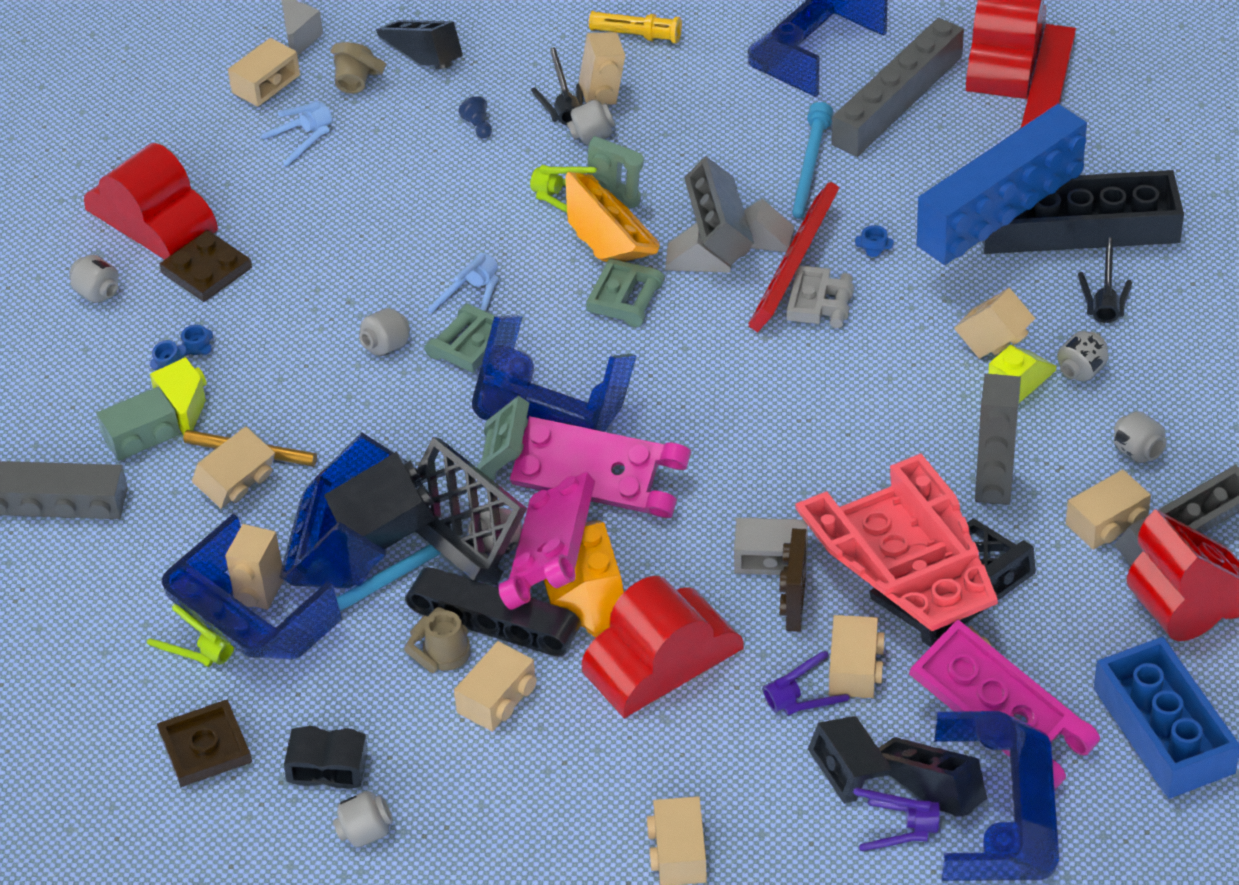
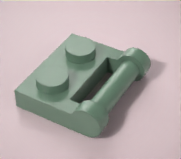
M593 136L588 146L587 167H596L597 171L596 173L587 174L593 175L603 188L609 190L620 199L627 208L638 207L641 202V193L638 190L639 173L643 168L644 162L643 155L632 149ZM622 163L627 170L626 185L621 183Z
M609 259L586 301L587 312L622 319L632 327H640L646 317L645 310L655 291L660 289L664 283L665 276L660 270ZM637 281L643 282L644 285L634 305L626 304Z
M465 304L458 311V317L437 338H431L424 346V349L432 359L438 360L442 358L474 373L512 333L511 323L475 306ZM467 325H469V327L450 345L449 343H450Z
M517 396L485 422L484 435L486 439L482 459L478 463L477 468L493 481L496 478L497 470L510 460L515 461L523 450L522 439L528 424L527 412L529 402L520 396Z

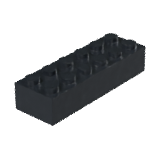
M1174 170L1079 175L1077 178H1072L1059 187L1055 193L1049 194L1037 202L1033 208L1015 217L1008 225L1002 226L990 234L986 240L982 241L984 254L1106 247L1108 237L1113 238V247L1180 243L1184 212Z

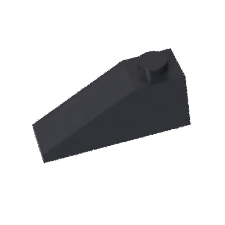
M397 20L376 29L379 37L420 65L444 69L452 66L453 60L463 56L454 21Z
M893 737L879 747V750L892 767L889 775L921 800L939 802V811L963 817L973 812L974 808L988 799L979 758Z

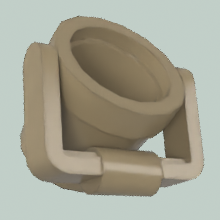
M335 43L331 48V53L334 54L335 85L345 93L354 94L361 92L365 88L368 75H382L387 63L374 56L369 48L359 43Z
M438 607L429 616H423L411 629V637L406 642L404 650L431 673H435L437 670H454L465 664L470 657L471 647L467 637L468 629L462 624L457 614ZM425 637L422 652L414 644Z

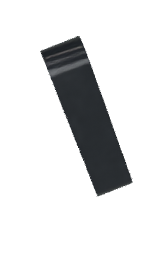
M431 567L423 568L405 596L406 604L418 614L429 616L434 609L440 607L457 614L462 624L469 630L551 656L560 657L565 655L581 627V621L578 616L566 608L531 598L528 603L511 610L503 603L499 594V588Z

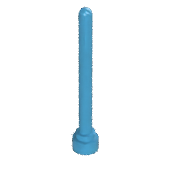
M824 102L813 103L809 108L807 116L811 131L792 209V215L797 219L802 218L805 214L823 130L832 123L833 108Z
M429 544L324 605L316 604L313 606L309 604L296 612L300 627L310 637L324 630L325 624L329 622L328 618L441 553Z

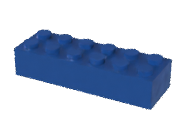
M1056 104L918 196L916 246L943 265H947L955 258L964 255L968 249L980 241L986 240L990 234L1002 226L1008 225L1024 211L1033 208L1037 202L1049 194L1055 193L1059 187L1072 178H1077L1084 169L1087 122L1060 104Z

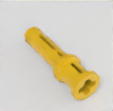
M591 11L589 29L643 35L648 41H653L656 38L671 40V43L678 44L682 32V19L677 16L673 19L659 18L656 14L651 13L646 17Z

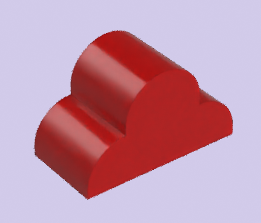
M977 0L965 91L1027 99L1046 22V5H1044V0Z
M150 143L103 176L99 184L84 195L85 210L164 260L206 230L213 234L218 231L217 221L211 208L191 188L188 175L180 161L170 150L158 143Z
M1155 509L1146 518L1138 533V545L1143 552L1133 562L1127 574L1126 582L1131 592L1169 637L1175 641H1188L1199 637L1210 630L1221 618H1239V559L1228 547Z
M649 576L634 583L619 597L610 614V627L600 633L589 645L583 656L581 669L582 673L623 718H626L743 650L744 643L742 637L696 589L684 587L676 590L664 577Z

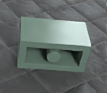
M159 386L96 412L101 435L117 461L180 435L176 412Z

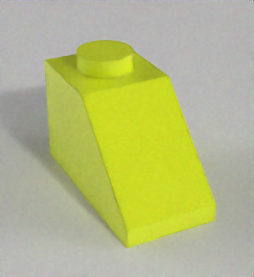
M1010 344L989 362L988 374L1020 376V403L1056 371L1057 366L1028 349Z
M185 357L150 373L152 387L156 388L159 386L175 410L179 430L183 435L186 430H194L206 402L203 387L207 385L199 367L194 368Z

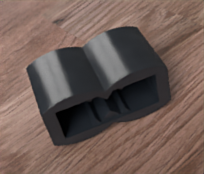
M316 726L291 729L284 761L286 781L301 786L325 784L342 789L361 787L368 752L366 734L350 728L329 732Z

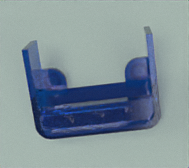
M801 0L748 47V63L751 67L817 97L819 95L820 56L798 45L833 14L884 36L887 33L888 0Z
M494 316L472 397V408L475 414L487 421L517 396H520L529 402L528 419L530 416L605 432L623 407L637 355L630 353L610 356L603 382L593 388L589 401L585 402L531 383L534 373L533 361L525 352L514 349L523 316Z
M361 432L310 482L299 501L280 572L282 580L292 586L350 589L354 585L360 586L365 581L369 571L386 556L387 551L343 523H337L324 495L392 455L394 452Z
M235 514L228 517L164 573L162 586L166 596L247 657L283 660L299 658L342 620L334 587L329 581L276 627L233 597L230 576L225 573L228 570L225 555L241 528L239 518Z
M1001 711L937 712L934 742L980 741L983 746L991 750H1010L1014 822H998L988 827L983 837L982 853H944L941 881L1043 880L1052 876L1059 862L1052 745L1048 735L1042 730Z

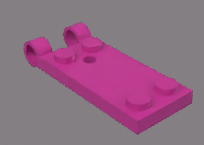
M529 416L522 439L523 450L515 460L509 480L512 485L547 491L558 486L569 476L576 477L588 471L595 480L591 497L592 502L648 513L661 518H671L677 498L663 491H651L658 465L675 470H686L691 450L678 443L668 442L660 444ZM616 465H623L625 470L622 474L615 475L612 473L613 468Z
M588 471L576 477L569 476L558 486L547 491L540 490L530 498L510 577L499 584L500 597L509 609L513 610L528 603L531 599V586L542 580L547 579L554 588H560L575 580V566L595 480Z
M958 619L909 671L910 676L1030 774L1033 783L1044 792L1053 793L1066 779L1063 768L1056 761L1043 754L1060 734L1064 736L1065 742L1074 752L1083 756L1088 755L1100 742L1099 733L1092 725L1081 720ZM1014 716H1024L1027 724H1017L1014 721Z

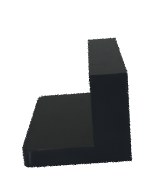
M856 716L819 722L808 746V751L843 803L857 801L858 796L853 793V790L855 788L862 789L865 780L890 774L892 767Z

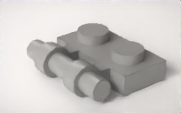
M799 265L787 307V320L820 324L821 316L827 315L831 318V327L841 328L843 321L848 318L850 310L848 300L852 298L854 292L853 276L843 273L840 279L830 278V269ZM826 295H834L835 300L826 299Z

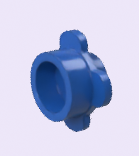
M871 225L862 230L861 236L855 238V245L862 247L868 256L877 257L883 250L893 248L894 240L888 238L885 228Z
M190 325L180 334L182 345L187 348V355H206L211 352L210 340L213 338L211 330L206 329L202 325Z
M171 340L159 342L152 350L153 359L150 360V367L153 370H158L181 360L187 355V348L184 345L177 346Z

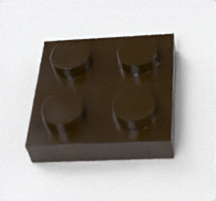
M206 230L159 263L162 274L203 302L252 269L249 257L209 230Z
M792 528L791 542L783 544L782 564L788 566H784L780 572L779 592L786 594H781L779 615L786 616V631L801 632L806 584L807 529Z
M228 699L157 723L160 738L180 788L252 763L251 753Z

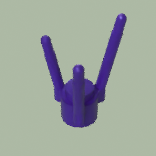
M827 651L818 653L787 675L762 687L764 697L773 712L777 713L784 709L786 715L790 716L798 711L850 700L848 694L796 702V699L801 697V692L795 679L829 656Z
M861 788L853 790L856 796L868 798L870 806L906 812V828H913L914 831L862 843L859 845L860 851L879 849L912 841L927 842L928 833H938L939 802L913 800Z

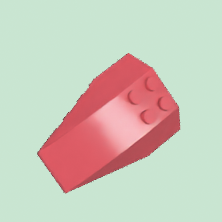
M921 453L891 465V486L839 507L826 491L795 504L797 512L832 556L931 631L998 604L997 596L985 566L981 564L977 546L969 534V526L965 516L963 517L961 514L957 496Z

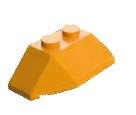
M574 172L567 173L565 180L568 223L575 229L578 238L591 247L595 257L604 262H608L609 259L626 262L657 254L660 246L658 240L616 196L603 188L593 175Z
M600 520L585 523L575 566V580L560 588H554L547 579L543 580L549 603L575 613L581 621V627L586 628V632L594 637H597L610 627L611 611L619 597L624 593L621 575L605 523Z

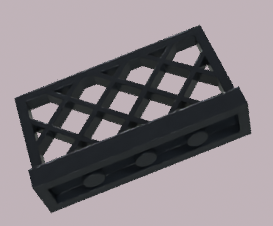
M432 437L417 467L422 477L417 483L419 487L423 483H428V491L434 501V504L430 505V509L435 520L415 532L472 580L498 584L504 572L498 565L527 507L441 438ZM439 451H441L444 457L445 468L436 471L435 459ZM463 469L465 471L466 486L457 489L455 472ZM446 475L448 492L439 495L437 478ZM485 487L487 489L488 504L479 506L477 489ZM467 493L469 510L460 513L458 496ZM449 499L451 516L443 519L440 502ZM508 505L512 512L506 523L501 524L499 507ZM489 511L491 528L482 531L480 514ZM470 517L472 535L465 537L461 520ZM492 535L494 547L488 556L485 553L483 538Z
M974 518L967 522L970 535L975 533L984 538V541L975 542L979 552H984V558L980 559V561L985 566L998 600L1036 573L1034 546L1024 540L1016 545ZM988 552H1006L999 558H988ZM876 588L870 590L871 600L920 631L922 642L929 647L954 624L951 623L931 631ZM984 610L973 615H970L966 618H963L960 621L965 625L967 622L972 620L974 617H976Z

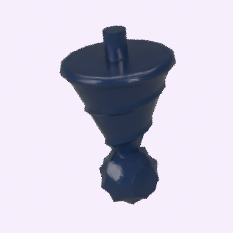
M474 96L462 102L458 111L459 116L477 126L475 129L476 135L479 138H486L492 133V126L485 122L488 104L483 97Z

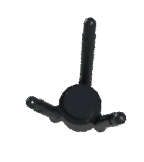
M552 47L550 52L562 93L556 97L553 107L537 88L533 87L531 92L550 113L553 122L559 120L560 123L568 125L567 123L572 121V109L583 104L582 90L579 83H577L576 97L569 93L556 48Z
M1108 237L1106 241L1104 288L1099 289L1094 297H1092L1084 273H1078L1080 285L1087 303V314L1093 315L1095 320L1102 323H1111L1124 316V306L1132 286V281L1127 280L1120 297L1112 289V237Z

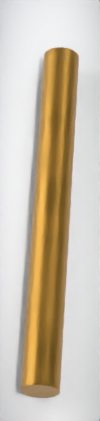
M186 430L183 441L187 444L216 449L230 437ZM266 444L275 452L274 460L313 467L316 464V453Z

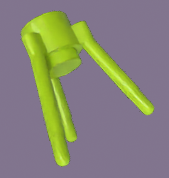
M542 164L533 171L530 187L533 192H537L536 199L546 201L567 213V205L551 196L554 193L558 194L562 186H566V180L559 174H567L568 172L581 174L596 173L597 169L596 167H551Z
M190 602L189 607L209 628L177 604L172 605V610L202 633L197 641V646L200 648L201 653L152 638L146 641L150 646L199 661L208 668L213 662L218 665L224 664L231 657L236 646L234 638L223 631L195 602Z

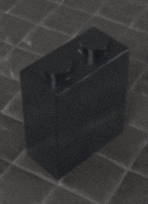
M398 452L393 453L324 495L347 545L362 563L435 520L429 507L434 504V501L424 485L419 487L417 483L422 478L418 469L411 460L405 462Z

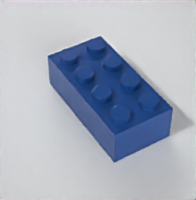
M1163 636L1097 660L1093 689L1168 799L1236 774L1239 742Z

